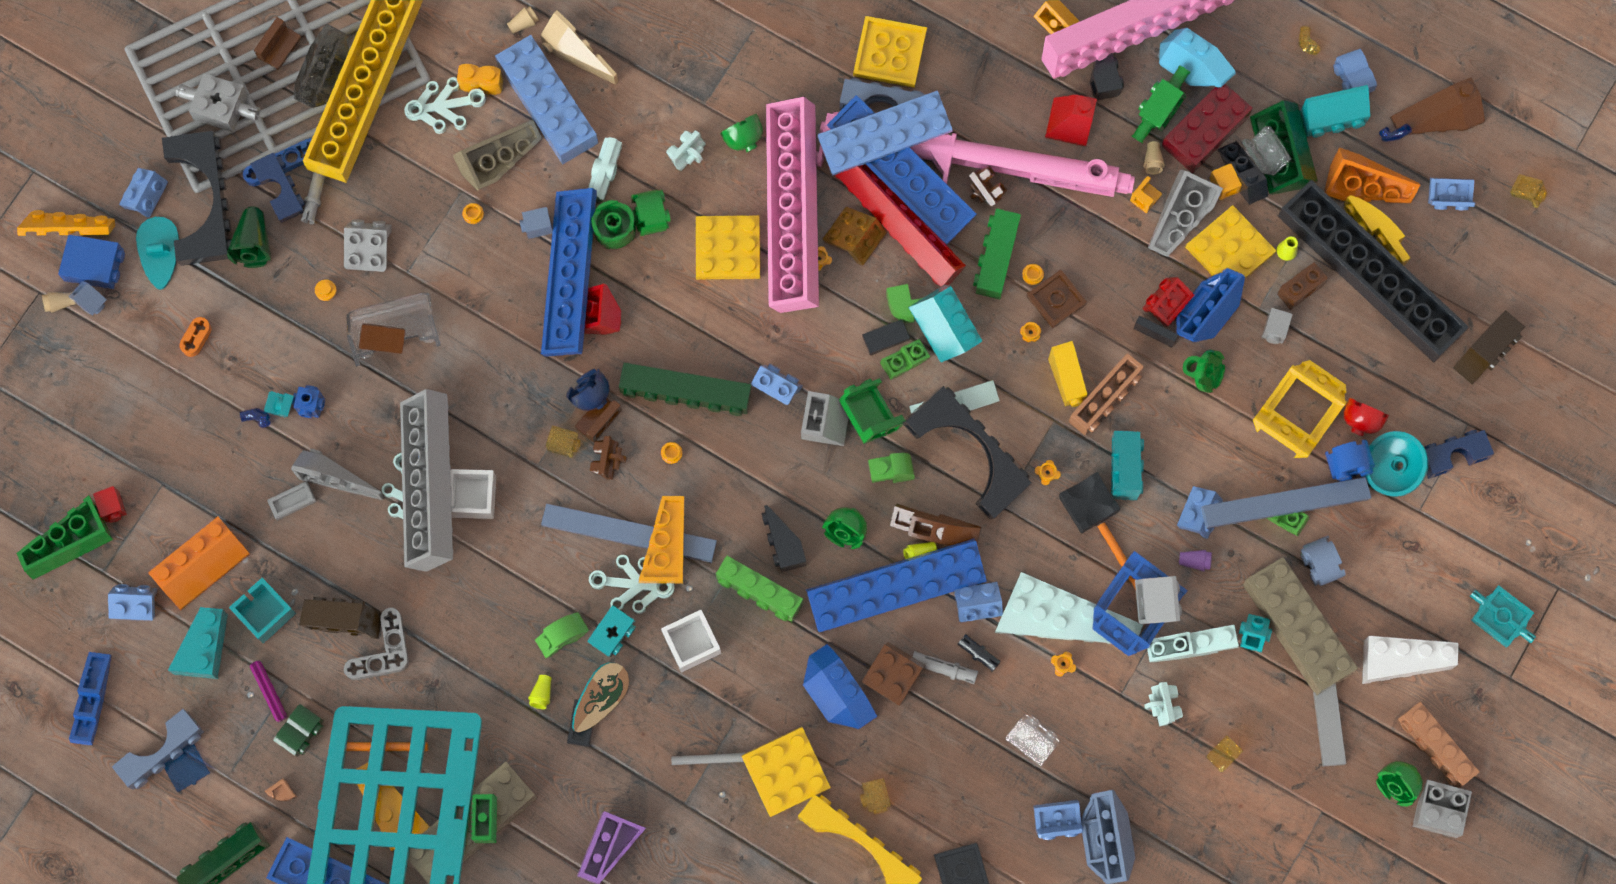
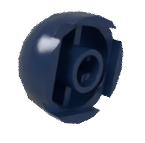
M591 369L576 380L578 385L575 389L571 386L566 394V398L581 410L601 409L607 403L606 398L609 395L610 386L608 379L600 369H597V371Z

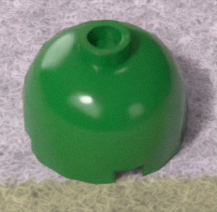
M756 113L728 127L720 135L732 150L741 151L745 149L748 153L758 147L756 143L762 138L763 126Z
M840 507L833 510L822 526V529H825L824 535L826 538L843 548L844 544L851 546L850 549L860 548L867 534V522L855 508Z
M1403 761L1391 762L1384 766L1377 774L1376 784L1380 792L1389 800L1392 796L1398 801L1396 804L1399 806L1408 807L1412 805L1422 791V778L1417 768Z

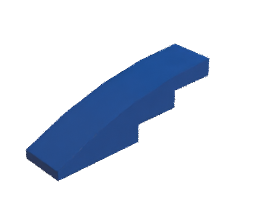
M88 653L77 690L79 696L73 713L75 720L69 736L70 743L93 745L111 663L110 654Z

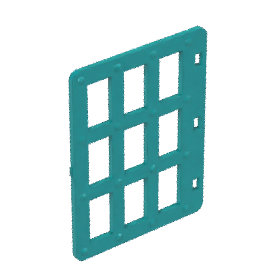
M339 707L334 713L321 799L318 802L317 808L319 812L307 884H325L331 844L355 845L350 884H365L370 846L395 847L390 884H405L410 848L434 850L430 884H446L447 876H454L453 884H460L482 729L481 717L476 713ZM350 724L374 725L367 770L343 769ZM389 726L413 727L406 772L382 771ZM428 728L452 729L446 774L421 773ZM467 739H474L472 752L465 751ZM341 783L365 784L358 830L334 829ZM380 785L404 787L397 833L373 831ZM419 788L443 789L437 835L412 834ZM457 807H464L462 820L456 819Z

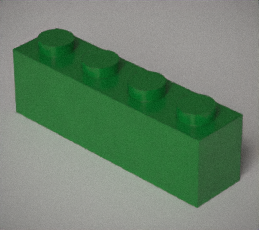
M997 208L995 215L990 214L987 227H990L991 231L990 235L985 234L983 247H986L985 255L980 254L978 266L981 267L980 274H975L973 286L977 287L975 294L1001 299L1021 214Z

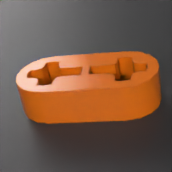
M197 317L190 323L180 341V349L186 356L194 357L201 351L212 330L208 320L203 317ZM203 324L205 330L198 332L197 325L201 326ZM193 342L195 348H190L188 350L186 344H191Z

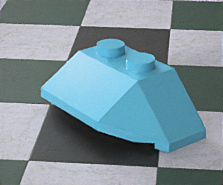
M1187 27L1174 30L1160 43L1159 64L1172 74L1176 72L1179 65L1190 71L1191 73L1184 81L1190 86L1215 85V87H1222L1236 74L1233 67L1217 47Z

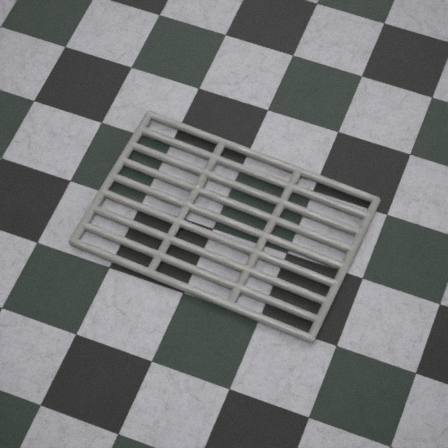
M222 0L127 45L125 52L167 137L184 135L206 124L194 120L173 130L169 120L188 112L192 101L165 113L160 103L176 96V90L181 88H178L177 85L156 95L152 85L211 57L221 54L225 63L203 74L216 77L229 71L233 78L231 82L243 85L248 93L245 104L256 107L254 101L321 69L323 70L327 79L260 110V115H256L259 117L257 121L246 117L237 122L234 132L255 123L260 133L220 151L219 157L225 159L263 140L268 150L222 172V178L227 180L243 172L246 167L251 165L250 163L313 137L317 127L278 146L275 145L271 136L323 112L328 100L268 129L263 118L330 86L332 89L334 88L340 73L334 75L330 65L346 58L351 46L329 57H325L321 48L358 31L363 19L319 40L315 38L312 31L368 5L371 0L354 1L310 23L307 22L304 13L332 0H312L299 6L297 0H267L215 25L211 15L242 1ZM288 1L292 10L278 16V18L284 20V22L296 18L301 27L293 31L300 34V36L305 35L309 45L292 52L282 66L314 52L318 62L250 94L245 84L276 69L267 64L241 76L237 66L256 58L254 49L232 59L228 49L266 32L276 18L225 42L219 32ZM202 19L204 20L208 29L139 61L135 53L136 50ZM212 36L216 44L215 47L147 78L143 68ZM409 36L402 52L407 50L411 60L396 67L390 79L415 67L420 78L384 94L379 106L430 82V76ZM203 74L182 84L193 88L200 84ZM221 129L214 133L222 139L234 132ZM181 164L195 193H200L212 187L209 179L199 183L195 175L196 172L200 171L199 169L187 164Z

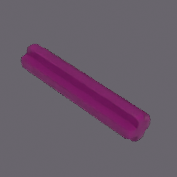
M253 662L250 664V669L277 722L285 720L287 714L262 662Z

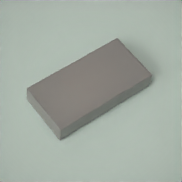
M307 481L267 500L277 521L317 502Z

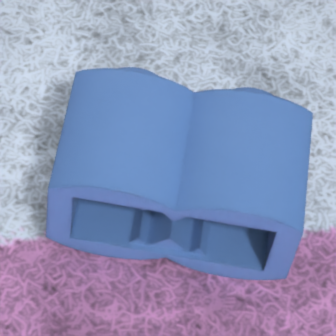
M1361 49L1336 58L1333 68L1335 74L1340 76L1343 81V90L1368 85L1369 93L1375 91L1377 82Z

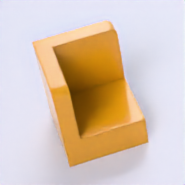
M1232 164L1213 170L1209 177L1211 183L1223 188L1219 200L1239 193L1242 187Z
M1149 176L1132 193L1130 199L1133 204L1146 214L1162 196L1159 190L1149 184L1151 180Z

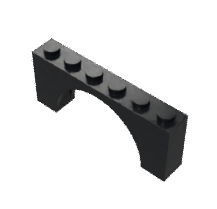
M213 131L163 137L164 159L168 163L187 164L199 169L208 177L213 191V205L205 223L193 234L179 240H174L176 262L180 266L228 259L227 250L232 240L229 239L228 233L231 231V222L226 216V211H229V204L227 198H224V190L227 187L225 178H222L221 170H224L223 158L219 157V150L222 149L220 137H217Z
M942 386L909 415L902 424L916 439L921 438L924 434L935 428L953 427L969 433L981 444L988 459L989 476L985 490L975 504L989 519H994L1032 482L1028 479V473L1013 463L1015 461L1008 452L1004 453L1001 450L999 441L984 431L986 429L979 420H974L971 417L969 408L963 403L960 404L955 399L956 394L949 387L945 388Z

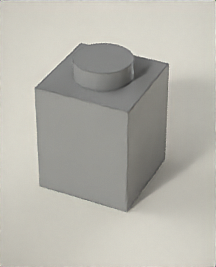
M1271 308L1262 338H1265L1267 342L1272 344H1282L1286 338L1292 314Z

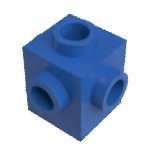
M306 385L305 388L298 387L297 393L293 394L292 405L301 417L319 418L325 406V398L320 390L310 385Z

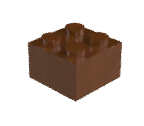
M887 642L873 662L862 683L900 706L907 698L926 665L890 642Z

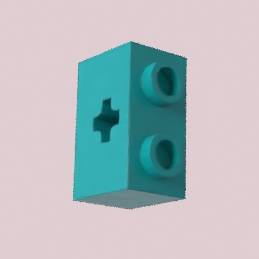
M612 605L587 642L608 657H611L612 654L616 656L623 647L621 642L624 637L627 636L629 638L634 632L636 620ZM615 627H617L618 629L616 632L618 633V636H612L610 638L609 636L611 633L608 631L609 628L614 629Z

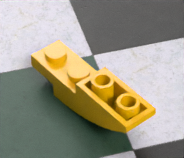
M1352 195L1347 197L1344 203L1346 213L1353 217L1371 236L1375 234L1376 241L1403 266L1406 265L1410 256L1400 244L1405 235L1398 226L1370 203Z

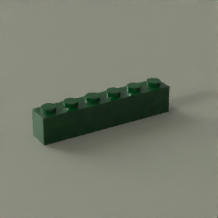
M624 362L619 382V391L625 397L635 398L636 396H641L645 400L652 402L659 399L664 400L665 403L670 405L682 403L687 404V407L699 409V406L706 407L712 412L729 411V414L734 416H742V414L748 413L752 391L751 384Z

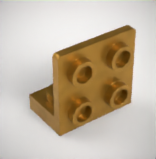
M845 207L823 237L825 243L848 251L856 263L863 266L887 232L875 217Z

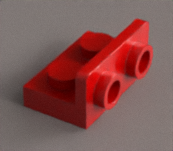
M1178 277L1165 278L1160 282L1159 289L1146 299V304L1142 309L1145 312H1151L1163 326H1169L1192 299L1194 294Z

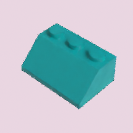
M1368 85L1307 98L1300 110L1306 137L1312 136L1317 138L1327 132L1339 133L1344 131L1345 128L1353 127L1357 129L1365 126L1370 118Z
M949 285L941 286L908 307L940 362L963 354L982 342L980 335L953 288Z

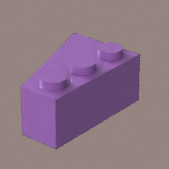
M605 811L602 812L577 877L600 884L646 828Z

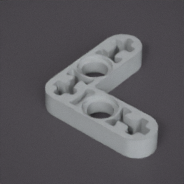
M387 608L381 614L386 652L348 660L344 665V673L349 679L361 680L401 672L408 667L409 658L403 621L397 609ZM390 613L397 616L393 623L394 627H399V629H391L390 622L386 620V618H389ZM393 634H398L401 637L400 643L395 646L390 645L389 637ZM396 656L404 659V661L400 662L399 667L395 663L388 664L390 669H387V663L384 658L388 657L389 662L395 661ZM376 659L381 660L382 668L379 671H372L370 668L371 662ZM363 662H366L368 673H365L364 669L357 670L356 675L349 672L353 664L360 668L364 667Z

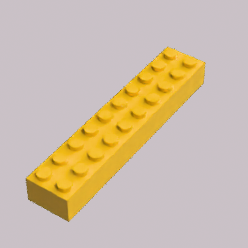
M423 0L370 1L304 156L303 163L307 170L347 183Z

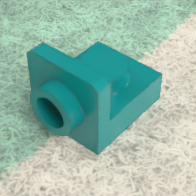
M270 391L264 412L284 418L288 417L294 396Z

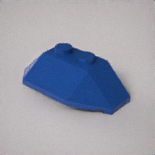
M1226 268L1222 273L1213 275L1201 282L1193 292L1194 296L1176 317V333L1192 342L1215 338L1240 306L1245 276Z
M828 644L809 656L803 686L829 723L860 729L877 718L866 695L840 657Z

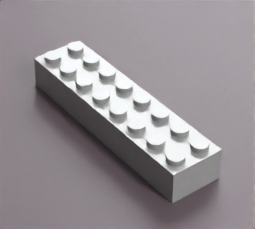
M425 389L400 402L405 568L425 572L453 560L448 398L445 393Z

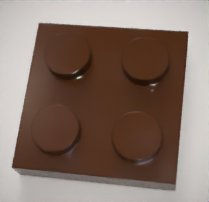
M1061 269L1026 295L1052 329L1087 304V301Z

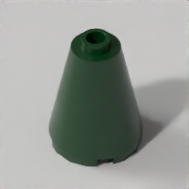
M250 206L243 210L227 250V257L232 263L236 265L237 262L244 263L246 268L263 267L271 259L264 212L255 206Z

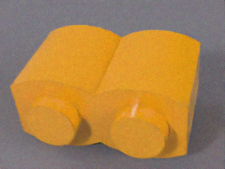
M473 64L459 65L457 81L461 90L469 93L473 89H481L485 94L489 95L502 93L503 76L499 68L494 66L479 68Z

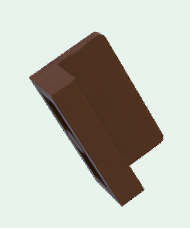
M276 17L254 49V52L258 59L279 70L300 41L301 36L287 28L284 20Z
M363 323L359 337V349L402 354L405 329Z
M606 398L607 403L601 409L595 408L587 411L575 425V428L593 443L597 441L622 411L621 405L615 400L610 401Z

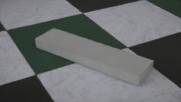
M1336 685L1318 696L1313 692L1323 767L1346 764Z

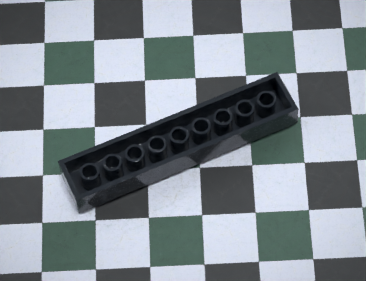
M1312 180L1282 207L1278 217L1433 363L1469 328L1466 323Z

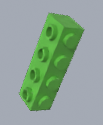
M729 556L725 557L716 572V579L720 585L727 589L733 588L742 598L754 600L758 607L766 611L769 609L775 612V616L785 622L787 620L793 622L803 606V598Z

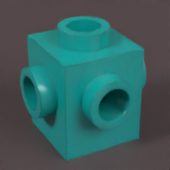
M1248 614L1247 622L1242 621L1239 634L1243 635L1240 647L1262 653L1264 642L1270 641L1272 629L1268 628L1270 619Z

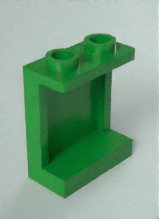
M880 378L874 381L868 379L857 387L855 385L849 386L844 390V395L839 399L864 444L897 432L903 426L902 422L905 420L903 415L894 417L878 390V386L882 383Z

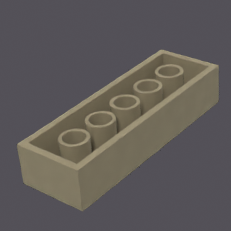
M1284 557L1245 580L1243 587L1263 617L1270 619L1269 626L1317 696L1356 672L1357 666Z
M504 762L474 788L472 796L474 794H495L497 797V833L537 799L535 794L507 762ZM472 806L470 807L463 863L486 844L475 843L471 839V833L473 832L471 830L473 827L471 825L473 823L471 820L473 818L471 816L473 813L471 811L473 809ZM457 807L456 819L462 820L464 807ZM439 820L423 834L437 835ZM410 848L408 860L430 884L434 850Z

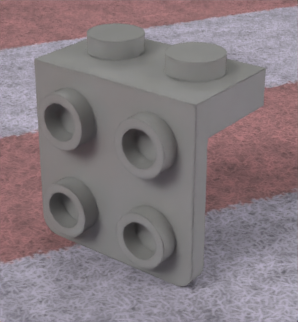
M360 219L351 220L344 227V267L350 270L384 272L387 269V238L392 232V225L385 224L384 221L364 223V220Z

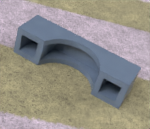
M856 78L845 79L839 110H842L856 95L867 106L875 102H884L894 107L925 94L916 90L912 92L905 91L896 86L891 88L884 87L876 82L864 83Z
M182 709L165 723L167 738L163 747L158 752L150 756H137L129 752L112 766L128 788L134 790L135 788L143 787L148 782L147 778L152 774L160 773L166 767L165 764L169 760L177 759L182 755L185 747L189 744L193 745L201 739L200 735L204 731L188 711Z

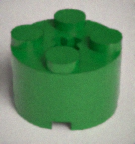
M655 189L631 195V204H636L632 211L637 230L641 232L640 236L659 233L669 229L668 222L671 220L668 209L664 210L663 202H665L663 190Z
M615 200L603 202L596 208L591 220L597 241L606 249L625 247L635 238L636 224L633 212L629 206Z

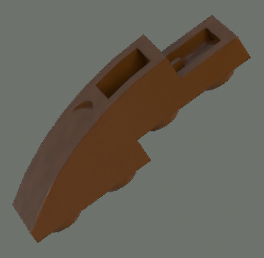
M900 504L894 506L890 523L892 527L907 531L909 536L945 545H955L971 539H975L978 544L982 528L943 514L935 516Z

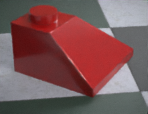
M1077 94L1054 98L1045 138L1086 147L1097 99Z
M600 284L588 288L584 334L607 335L619 332L621 309L608 286Z

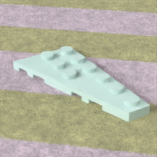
M1022 572L995 633L1000 634L1009 633L1021 636L1030 635L1042 638L1111 644L1092 629L1094 607L1096 604ZM1108 609L1106 610L1107 613L1139 636L1143 624H1139Z

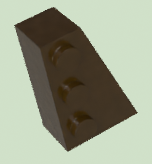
M1505 310L1468 349L1453 369L1473 385L1487 368L1492 370L1500 362L1497 359L1499 356L1503 358L1511 350L1509 347L1510 343L1514 346L1523 337L1520 332L1525 326Z
M315 596L313 600L304 599L299 625L309 630L329 633L345 632L351 633V636L366 634L373 639H379L382 613L366 606L365 601L353 599L352 603H348L340 598L326 601V598Z

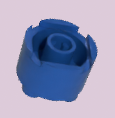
M1361 440V445H1357L1356 441L1332 448L1333 453L1331 454L1328 451L1325 452L1333 479L1342 482L1352 480V476L1358 474L1362 477L1374 473L1375 463L1367 440Z

